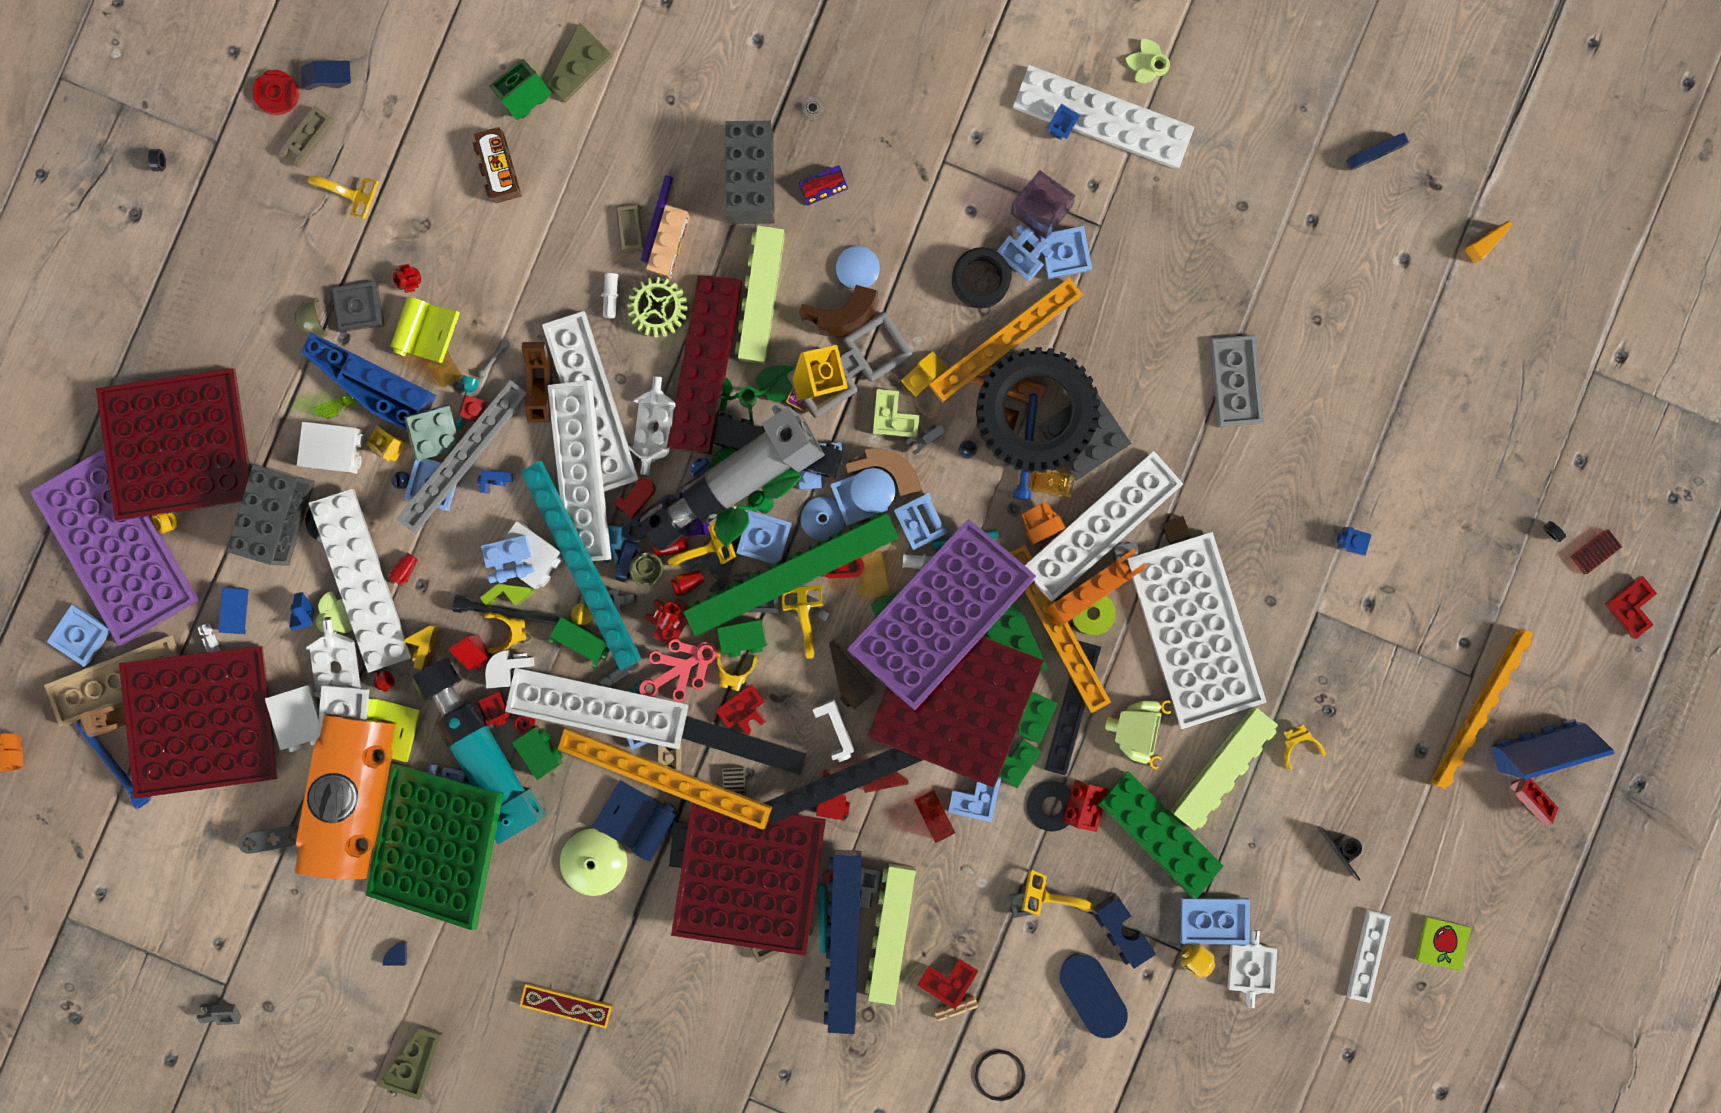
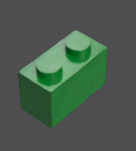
M763 619L717 628L722 655L727 654L728 658L741 656V651L749 650L750 654L762 652L763 647L767 646Z
M539 726L512 742L536 780L542 778L563 763L561 760L563 756L557 747L553 748L549 742V734L544 728L541 729Z

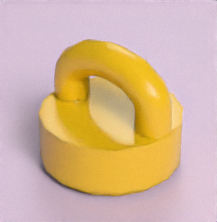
M173 513L151 517L154 526L160 534L167 533L177 527V519Z
M580 603L573 607L571 618L574 623L586 625L593 620V616L586 603Z

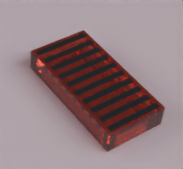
M1608 529L1604 530L1570 557L1583 574H1588L1621 549L1622 546Z

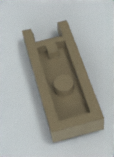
M314 105L281 148L279 154L285 157L291 151L297 156L293 164L296 167H300L333 124L334 120Z

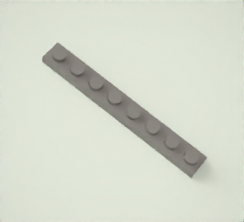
M510 380L396 520L416 534L522 405L526 398V391Z

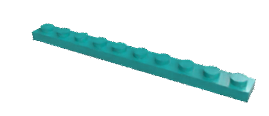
M535 462L520 472L620 671L642 659L543 462Z

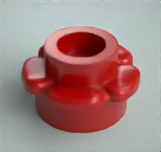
M389 671L376 672V678H374L375 687L383 692H388L395 684L392 674Z
M518 715V718L514 720V728L517 733L524 735L535 728V718Z

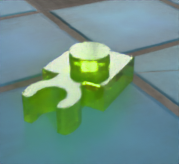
M348 394L340 399H333L318 405L314 409L317 416L332 419L339 416V412L345 410V408L354 406L358 402Z

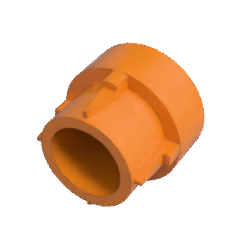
M1044 502L1021 514L1026 524L1027 532L1025 533L1032 546L1066 529L1060 515L1057 516L1056 512H1053L1048 502Z
M11 733L0 734V772L23 769L24 747H21V736Z

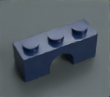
M1116 893L1094 907L1097 913L1094 918L1101 928L1106 926L1109 933L1106 936L1113 947L1118 945L1122 952L1119 953V956L1125 965L1130 963L1133 969L1156 955L1141 931L1132 936H1125L1121 933L1123 922L1132 916Z

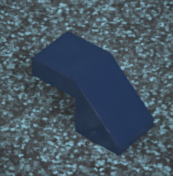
M313 61L301 66L302 89L312 90L321 85L338 89L351 84L350 61Z

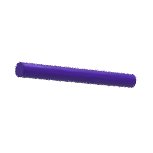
M668 175L664 177L641 256V261L646 263L649 261L673 182V177Z

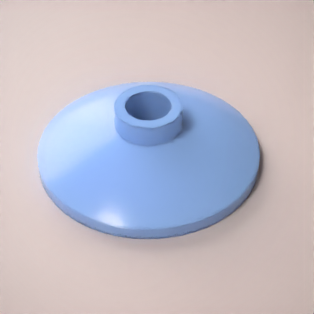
M817 497L810 500L804 506L801 513L803 530L809 537L818 541H828L830 536L841 532L845 524L837 501L829 497ZM821 514L827 516V520L824 523L818 520Z

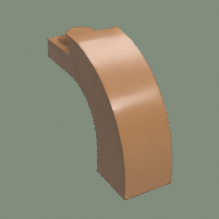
M882 448L865 449L866 459L858 456L849 459V463L845 464L848 474L870 468H880L887 471L896 482L899 497L922 491L918 475L912 465L904 457L893 451Z
M123 702L107 708L79 714L81 728L89 737L126 727Z

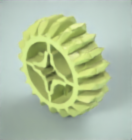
M660 277L656 278V283H653V280L648 278L649 285L646 286L641 281V290L636 287L633 288L637 295H629V299L634 301V303L627 304L629 309H633V311L628 313V316L631 318L635 317L631 323L634 326L639 324L637 328L639 332L646 328V336H650L653 330L655 338L659 337V331H662L663 336L667 337V329L675 333L676 331L673 326L675 324L679 328L682 326L678 319L686 320V316L681 312L688 311L687 306L682 305L687 302V299L681 297L684 293L682 289L676 291L678 287L676 283L669 287V279L666 278L662 284ZM664 291L669 293L670 295L668 297L664 296L662 298H657L652 294V292ZM646 296L649 304L641 314L640 306ZM652 299H654V301L658 303V305L663 304V306H660L662 308L661 312L663 313V316L654 308V303L652 302ZM675 301V310L669 319L666 311L671 306V303ZM659 317L663 323L650 324L645 320L647 318Z

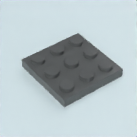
M1098 393L1096 396L1100 400V406L1098 407L1100 416L1097 420V429L1091 441L1080 455L1065 465L1075 481L1132 444ZM1069 405L1038 426L1048 441L1056 438L1066 429L1071 419L1072 405Z

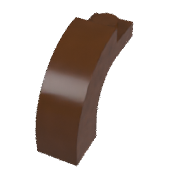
M856 285L851 299L840 309L827 311L802 304L799 313L805 324L809 326L817 325L819 335H846L861 328L871 318L879 301L877 290Z
M522 342L521 348L527 377V391L524 403L527 422H550L551 412L548 385H553L550 353H547L545 342Z

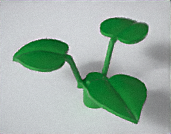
M786 365L765 368L759 372L755 380L757 387L761 391L751 386H745L739 393L737 392L733 396H730L733 391L732 384L725 377L719 411L727 407L728 400L732 401L739 398L740 404L748 408L749 420L754 422L752 407L757 403V395L765 393L767 399L774 402L785 400L793 388L787 378V374L794 368Z
M727 447L718 450L710 462L709 469L736 452V450ZM789 468L763 485L762 491L756 490L749 495V502L752 506L738 505L736 509L731 506L729 510L718 516L715 522V530L720 542L725 547H728L732 541L746 530L749 524V515L745 510H751L755 513L758 510L763 514L770 512L774 506L773 499H777L787 493L802 478V475Z

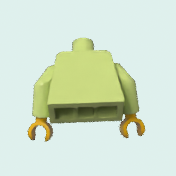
M1168 700L1160 702L1140 701L1128 706L1126 711H1121L1119 719L1107 718L1105 729L1117 732L1115 742L1120 744V749L1131 760L1143 764L1148 763L1154 769L1159 768L1152 762L1156 758L1162 760L1161 757L1154 754L1161 714L1171 713V711L1164 710V704L1171 703Z

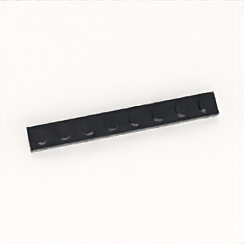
M892 748L768 800L764 804L772 806L769 818L773 824L923 760Z

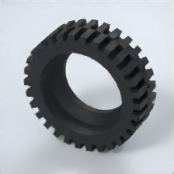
M1035 347L1034 351L1026 348L1021 353L1016 351L1011 353L1009 358L1006 359L1004 357L1001 359L997 366H993L989 375H986L977 399V427L980 430L981 439H984L987 449H991L994 453L993 456L997 459L1003 460V464L1007 466L1010 464L1019 471L1024 469L1028 473H1033V471L1044 473L1046 470H1057L1059 467H1064L1070 461L1076 459L1091 441L1097 429V420L1100 416L1098 411L1100 400L1096 396L1098 391L1092 385L1093 379L1091 375L1087 377L1085 374L1086 369L1083 365L1081 367L1076 365L1077 360L1073 357L1069 360L1065 357L1066 353L1064 352L1056 354L1054 353L1055 349L1048 348L1047 351H1042V347ZM1030 376L1049 377L1060 383L1067 391L1072 405L1071 419L1066 429L1056 438L1045 442H1031L1019 437L1009 427L1004 414L1005 399L1010 389L1024 378Z

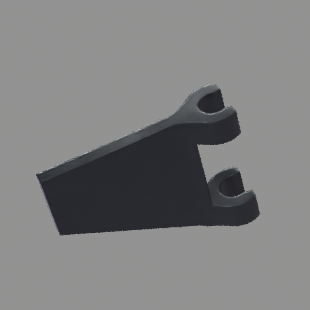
M741 536L731 542L735 555ZM710 537L703 545L709 543L712 538ZM723 546L721 551L724 559L730 557L728 547ZM711 552L689 559L683 565L691 571L700 562L717 579L709 588V591L713 593L718 590L721 591L726 586L735 558L721 564L717 553Z

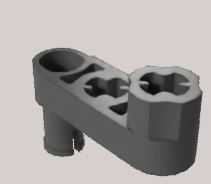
M290 825L249 832L240 838L238 842L239 849L243 853L251 854L293 846L296 844V840L291 835L292 832L298 833L299 826ZM270 833L279 836L280 841H276L277 845L267 842V837H270ZM247 837H251V840L256 841V844L252 846L253 849H250L249 845H245V841L249 840Z

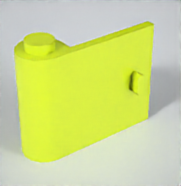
M407 296L390 347L394 348L393 353L404 357L408 353L442 363L460 312Z
M369 696L367 720H387L396 723L391 747L393 751L392 759L408 762L421 710ZM376 750L375 754L384 756L381 750Z

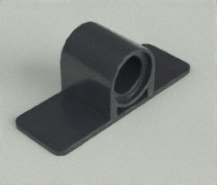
M1318 826L1319 831L1353 878L1360 881L1361 879L1349 864L1362 852L1360 841L1349 835L1339 836L1333 841L1326 830ZM1352 841V849L1346 852V843Z

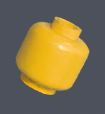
M1201 944L1187 945L1181 953L1183 957L1182 966L1197 978L1207 977L1215 968L1216 963L1214 962L1213 953Z

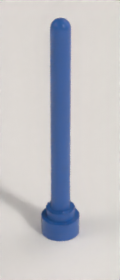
M1035 393L1029 396L1024 438L1033 442L1038 403V395ZM1021 469L1020 482L1017 488L1014 489L1013 498L1031 500L1032 491H1030V486H1028L1029 473L1024 469Z
M81 720L77 721L75 724L76 728L130 794L129 798L131 799L130 803L137 810L146 805L152 798L134 799L130 778L96 736H87L86 732L81 728Z

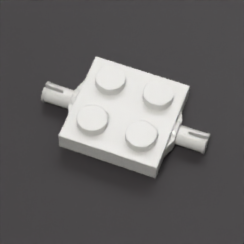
M1251 929L1249 945L1230 946L1227 988L1246 993L1245 1007L1255 1008L1256 994L1274 993L1277 948L1259 944L1260 930Z

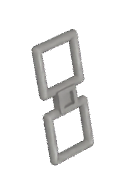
M886 312L880 313L866 322L861 328L843 338V343L849 352L840 358L848 388L818 407L811 398L803 399V403L814 418L821 416L857 392V387L851 377L860 371L864 373L868 381L873 382L913 355L912 350ZM883 323L902 353L872 371L853 341ZM793 369L787 374V378L793 387L794 384L792 378L795 369Z

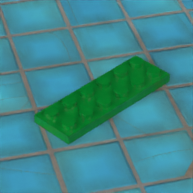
M1129 771L1121 776L1098 803L1192 899H1197L1223 868V865Z

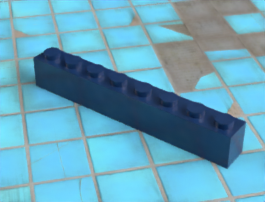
M835 849L834 856H830L829 870H833V879H829L828 892H832V901H828L827 913L832 915L831 923H827V937H831V945L826 946V959H830V967H826L825 981H829V989H825L824 1003H829L828 1011H824V1025H828V1033L855 1034L862 851Z

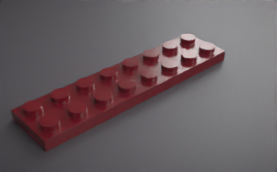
M698 275L675 398V410L667 442V448L670 450L712 454L742 287L740 279Z

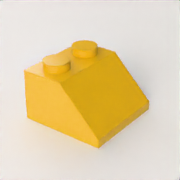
M837 345L800 353L792 378L798 401L848 388Z

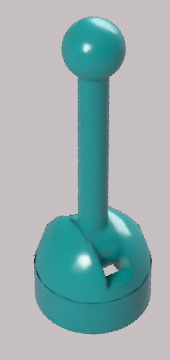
M462 375L461 387L465 391V395L469 396V393L477 390L480 379ZM459 416L455 422L457 429L463 428V417Z

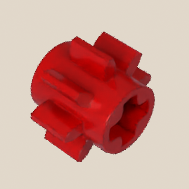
M409 264L399 265V269H395L393 273V282L396 288L404 289L405 293H409L419 287L421 275L417 268L410 267Z
M667 602L665 605L659 604L653 617L657 618L656 623L660 628L668 630L671 627L675 629L678 627L683 614L680 613V608L677 604Z

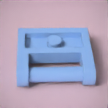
M930 493L893 510L913 550L949 533L947 528L943 527L931 502L932 497ZM921 504H923L936 530L932 534H930L917 508Z

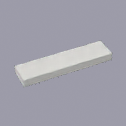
M1366 910L1346 994L1348 998L1367 1003L1371 1002L1391 918L1389 914Z

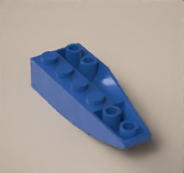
M312 332L301 350L303 355L369 412L407 430L404 416L429 410L437 396Z

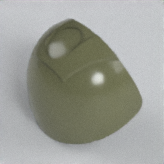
M318 298L303 302L294 315L298 330L308 336L311 332L320 337L328 336L316 314L315 303L319 302Z

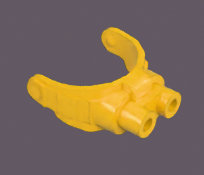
M485 613L484 618L503 620L509 625L510 629L507 640L500 646L488 648V653L493 654L505 651L511 645L518 644V641L526 640V634L522 632V629L525 628L524 619H508L498 613Z
M719 647L717 650L718 677L721 678L719 686L728 688V685H730L732 690L740 691L741 684L745 683L746 677L753 671L758 662V657L755 656L753 658L752 667L747 673L732 675L721 665L720 657L722 652L721 647Z
M1304 724L1296 726L1295 731L1292 729L1284 731L1286 740H1284L1286 744L1284 759L1288 770L1292 769L1289 762L1291 750L1300 741L1310 740L1314 742L1322 756L1326 755L1320 742L1312 737Z

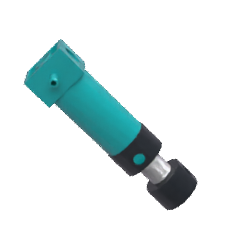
M444 658L413 675L410 681L422 702L432 699L440 710L443 717L435 723V726L447 747L452 751L470 784L504 793L495 835L497 844L504 842L545 817L546 814L531 788L527 791L524 790L488 726H486V720L476 703L463 704L454 686L461 682V679L449 658Z

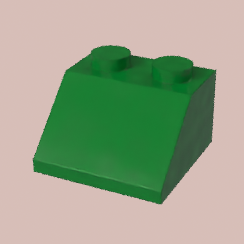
M524 59L489 85L517 121L528 116L535 106L544 103L548 96L552 94L539 75Z

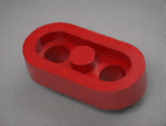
M858 558L823 576L829 579L858 577L864 571V562L861 558ZM854 562L857 564L858 567L855 571L849 569L850 563Z

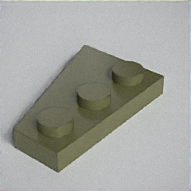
M579 23L548 85L566 103L612 55Z
M421 1026L377 1086L420 1100L442 1033Z

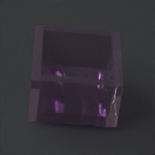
M1039 170L1012 202L1011 215L1047 239L1073 207L1076 195Z

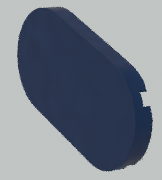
M1076 953L1069 956L1061 966L1059 980L1086 1028L1093 1035L1100 1038H1111L1118 1035L1126 1026L1128 1012L1103 967L1091 955Z

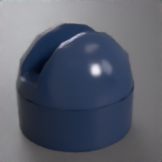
M966 440L960 444L959 454L963 458L969 459L976 454L977 447L974 442ZM965 445L973 449V452L971 453L963 449V446Z
M399 471L392 476L391 482L397 489H406L410 476L406 472ZM398 475H400L401 486L398 484Z

